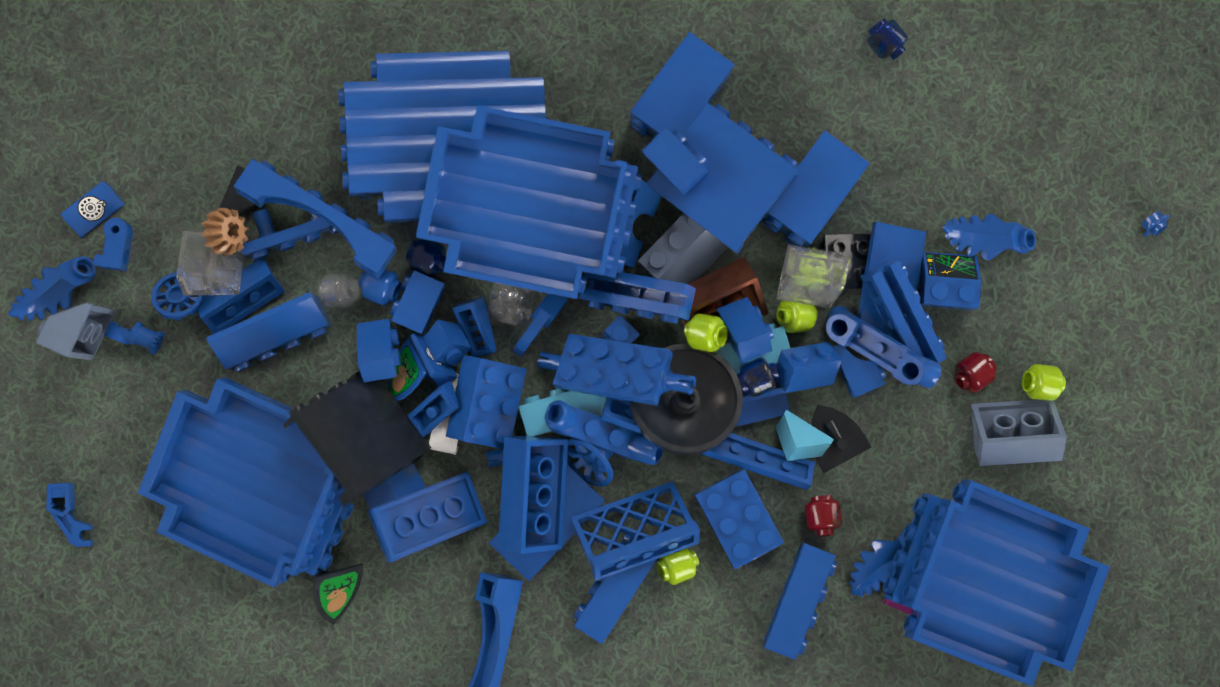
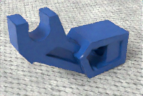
M548 293L532 315L534 320L516 344L513 352L522 358L542 328H548L568 299L564 296Z
M74 483L47 484L46 511H49L68 538V542L76 547L93 546V540H85L82 537L83 531L92 530L93 525L77 520L72 513L75 510ZM58 497H65L64 507L66 509L57 508L56 500Z

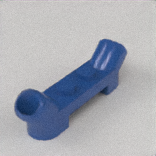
M835 306L827 314L825 319L827 334L844 347L849 346L893 373V377L905 384H916L924 388H931L938 382L941 375V367L938 362L921 356L856 317L844 306Z
M553 401L545 411V422L548 428L560 435L586 441L593 446L615 453L619 457L650 465H655L662 457L663 450L652 444L643 434L600 420L601 417L570 406L564 401Z

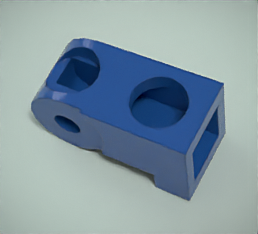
M111 218L103 227L106 237L103 255L95 254L93 265L99 268L127 272L133 229L128 222L120 218Z

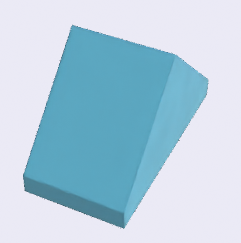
M788 410L785 411L775 427L787 461L821 457L834 440Z

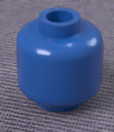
M387 269L384 270L379 279L368 272H363L358 283L363 298L383 306L390 304L391 301L395 302L402 287L398 275Z

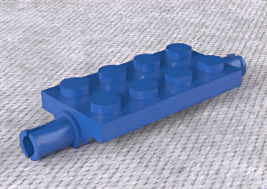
M574 334L568 335L562 355L541 352L539 356L544 359L538 358L537 361L539 369L557 371L553 381V385L557 389L656 406L658 405L660 395L664 392L672 390L692 394L694 389L690 388V386L695 387L696 384L694 376L672 373L670 362L673 353L670 349Z

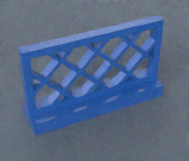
M673 481L571 517V523L590 563L595 581L699 544L700 529L696 521L692 520ZM670 492L673 497L671 506L658 502L659 495ZM641 502L649 505L646 514L643 515L632 511L633 505ZM654 507L667 512L663 522L649 517ZM616 511L624 515L620 523L617 524L606 520L608 513ZM671 514L683 517L686 524L676 527L668 524ZM628 516L642 521L637 531L624 526ZM590 520L598 524L594 532L590 533L582 530L580 523ZM646 523L660 528L658 533L652 536L644 534L642 531ZM602 525L616 530L612 540L598 536ZM620 532L634 537L632 543L627 545L617 543L616 540ZM594 541L607 545L606 552L594 556L591 551Z

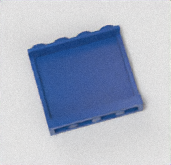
M708 103L683 135L688 141L684 146L691 153L696 149L707 160L704 166L708 172L685 195L659 169L647 182V185L738 254L743 248L745 240L791 180L799 175V171L795 168L797 162L786 154L782 157L773 151L775 146L763 137L757 140L751 135L753 130L740 120L736 124L728 118L730 113L719 104L713 107Z

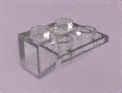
M205 230L183 231L176 275L183 294H239L244 259L242 250L227 256L212 253V247L204 246L207 239L201 236V234Z
M788 245L776 299L831 308L845 287L851 259L841 253Z

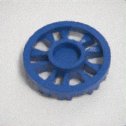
M175 272L164 276L156 283L152 290L151 301L155 310L163 318L168 320L171 318L175 321L178 319L182 320V318L191 314L195 315L194 313L198 312V308L202 307L204 289L199 279L194 275L186 272ZM181 278L188 279L185 285L180 284ZM174 279L175 284L171 286L169 281ZM162 286L167 288L166 293L159 292ZM199 293L198 297H191V295ZM169 305V307L165 311L161 309L162 307ZM183 307L188 308L187 310L180 312Z

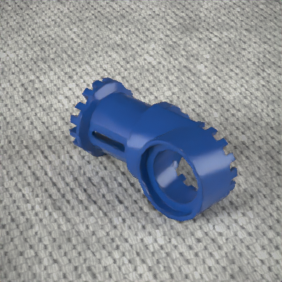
M110 321L104 333L105 336L123 344L140 345L148 349L149 353L153 355L160 349L158 345L161 346L159 342H163L165 335L162 331L155 332L144 327V324L140 321L132 329L128 328V330L127 328L123 329L122 326L118 327V323L115 325V322Z

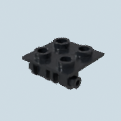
M871 234L823 235L824 242H821V245H823L828 271L825 286H828V291L862 288L863 281L861 276L865 274Z

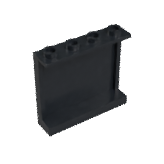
M360 371L349 377L346 384L343 385L340 381L328 390V394L318 393L309 400L308 405L305 406L303 403H300L289 412L291 417L283 424L285 428L294 423L297 424L344 487L345 491L338 497V500L344 507L419 460L432 448L409 420L407 414L381 380L364 382Z

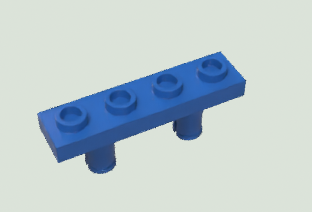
M263 209L253 213L259 232L258 239L244 243V249L241 250L244 256L252 257L253 260H259L269 256L268 251L277 248L279 251H286L295 247L294 242L304 239L305 243L320 239L321 233L330 231L331 234H336L339 232L312 213H310L312 219L309 222L278 232L275 231L268 209Z

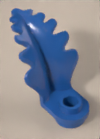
M994 214L986 215L984 222L975 215L971 216L970 223L964 217H959V222L957 219L952 218L951 221L947 220V224H944L942 227L946 233V239H950V245L954 246L958 243L956 247L958 252H961L967 246V255L969 257H974L981 251L984 260H991L1006 249L1025 254L1029 250H1033L1036 245V236L1032 229L1026 228L1017 222L1006 223Z
M81 256L61 263L57 268L44 267L41 270L43 280L37 278L31 280L33 290L24 288L22 293L25 297L16 296L15 300L17 303H11L12 309L8 312L9 316L18 317L19 320H23L25 315L29 321H32L35 314H37L38 319L42 320L45 317V309L51 315L57 314L58 305L65 310L69 309L72 291L76 287L92 281L95 277L96 266L93 265L94 262L88 257ZM78 268L84 270L85 274L81 273Z
M903 532L894 541L874 540L871 543L874 552L862 551L860 553L865 563H854V568L858 572L853 571L850 574L854 579L849 582L852 586V595L856 596L859 594L863 597L864 592L870 595L872 588L877 592L880 590V581L884 583L888 576H892L895 568L893 558L899 549L901 550L904 545Z

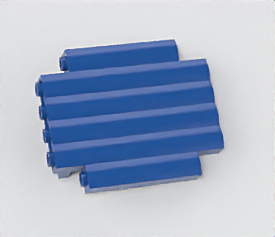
M509 51L376 54V61H371V78H377V81L344 82V89L338 90L339 106H345V117H340V134H346L347 144L341 145L342 161H347L348 172H342L343 189H349V196H360V200L371 199V196L383 195V199H378V216L384 215V223L419 221L437 127L441 126L471 133L477 105L546 119L543 77L510 78Z
M477 105L471 133L441 126L437 127L416 238L449 244L443 272L577 299L578 294L584 295L587 278L582 277L583 272L616 278V273L622 274L625 257L620 256L622 245L628 246L631 229H626L628 218H634L637 202L631 200L633 190L639 191L642 174L637 173L638 166L628 165L627 162L616 160V162L605 160L606 156L612 157L615 140L610 139V132Z
M228 378L216 380L209 400L189 390L177 391L138 490V494L166 506L156 532L272 587L287 582L291 575L295 576L303 571L313 576L321 573L323 570L326 571L333 559V556L330 555L332 546L337 545L343 535V530L340 529L342 521L349 518L354 505L350 503L344 507L338 500V497L345 491L344 487L297 424L294 423L287 428L283 426L291 417L289 412L293 408Z
M962 479L961 483L956 484L952 492L954 501L926 493L918 497L912 509L913 513H915L913 521L908 523L903 531L904 545L901 550L899 549L893 558L894 572L892 576L887 577L883 586L885 599L914 610L904 621V636L1032 687L1042 660L1072 672L1110 568L1105 564L1081 555L1090 528L972 480Z

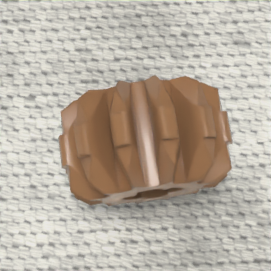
M219 208L206 215L207 220L201 223L205 228V232L201 236L207 239L204 246L212 247V253L225 256L244 249L243 243L249 240L245 232L249 228L243 225L245 217H238V210Z

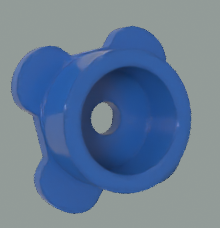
M1160 211L1151 214L1141 224L1146 230L1143 235L1147 237L1152 233L1153 236H1156L1168 227L1167 219L1170 216L1168 214L1163 216Z

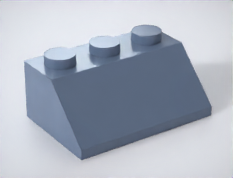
M683 213L638 260L637 264L652 278L689 284L699 279L726 251L728 246Z
M84 303L51 315L40 324L37 331V336L39 337L36 343L66 357L93 360L109 322L116 311L111 308Z
M1022 400L971 404L974 449L979 466L1063 460L1067 436L1054 400Z

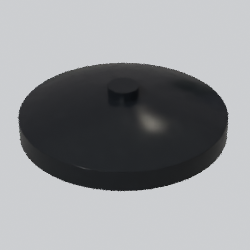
M675 344L664 347L663 349H670L673 353L670 362L672 373L695 377V387L690 386L694 391L692 394L672 390L664 392L660 395L657 406L630 401L634 422L647 440L664 451L679 455H694L707 452L726 440L739 420L743 401L739 379L731 365L716 352L693 349L689 344Z

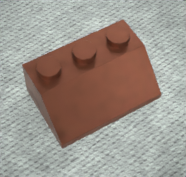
M744 257L688 284L696 288L689 321L697 314L718 317V308L748 297L753 306H758L762 316L769 313L758 279ZM682 320L684 326H686V324L689 322L686 320Z

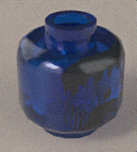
M883 18L868 30L870 35L867 38V43L880 59H886L890 56L894 60L906 51L903 45L907 42L908 36L896 20L890 19L887 21L886 18Z
M425 239L414 240L407 250L406 260L409 261V267L412 270L428 277H434L439 271H444L446 248L435 241Z
M764 357L743 363L739 369L740 373L736 374L743 393H748L753 398L773 391L776 388L775 379L780 378L774 362L768 364Z

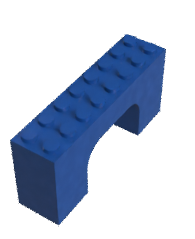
M689 32L630 111L629 122L632 123L631 128L639 135L644 137L647 134L653 139L666 127L671 133L677 130L683 136L705 106L711 103L731 76L735 64ZM824 131L803 161L796 167L799 175L791 180L762 218L765 220L763 225L773 233L780 231L787 237L785 241L793 248L798 250L802 247L805 250L816 238L870 163L827 131Z

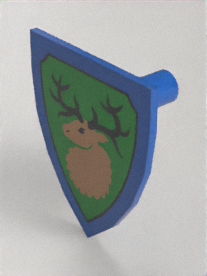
M409 336L399 351L401 365H396L397 377L389 378L387 389L396 401L402 400L411 394L423 378L433 380L426 367L423 366Z

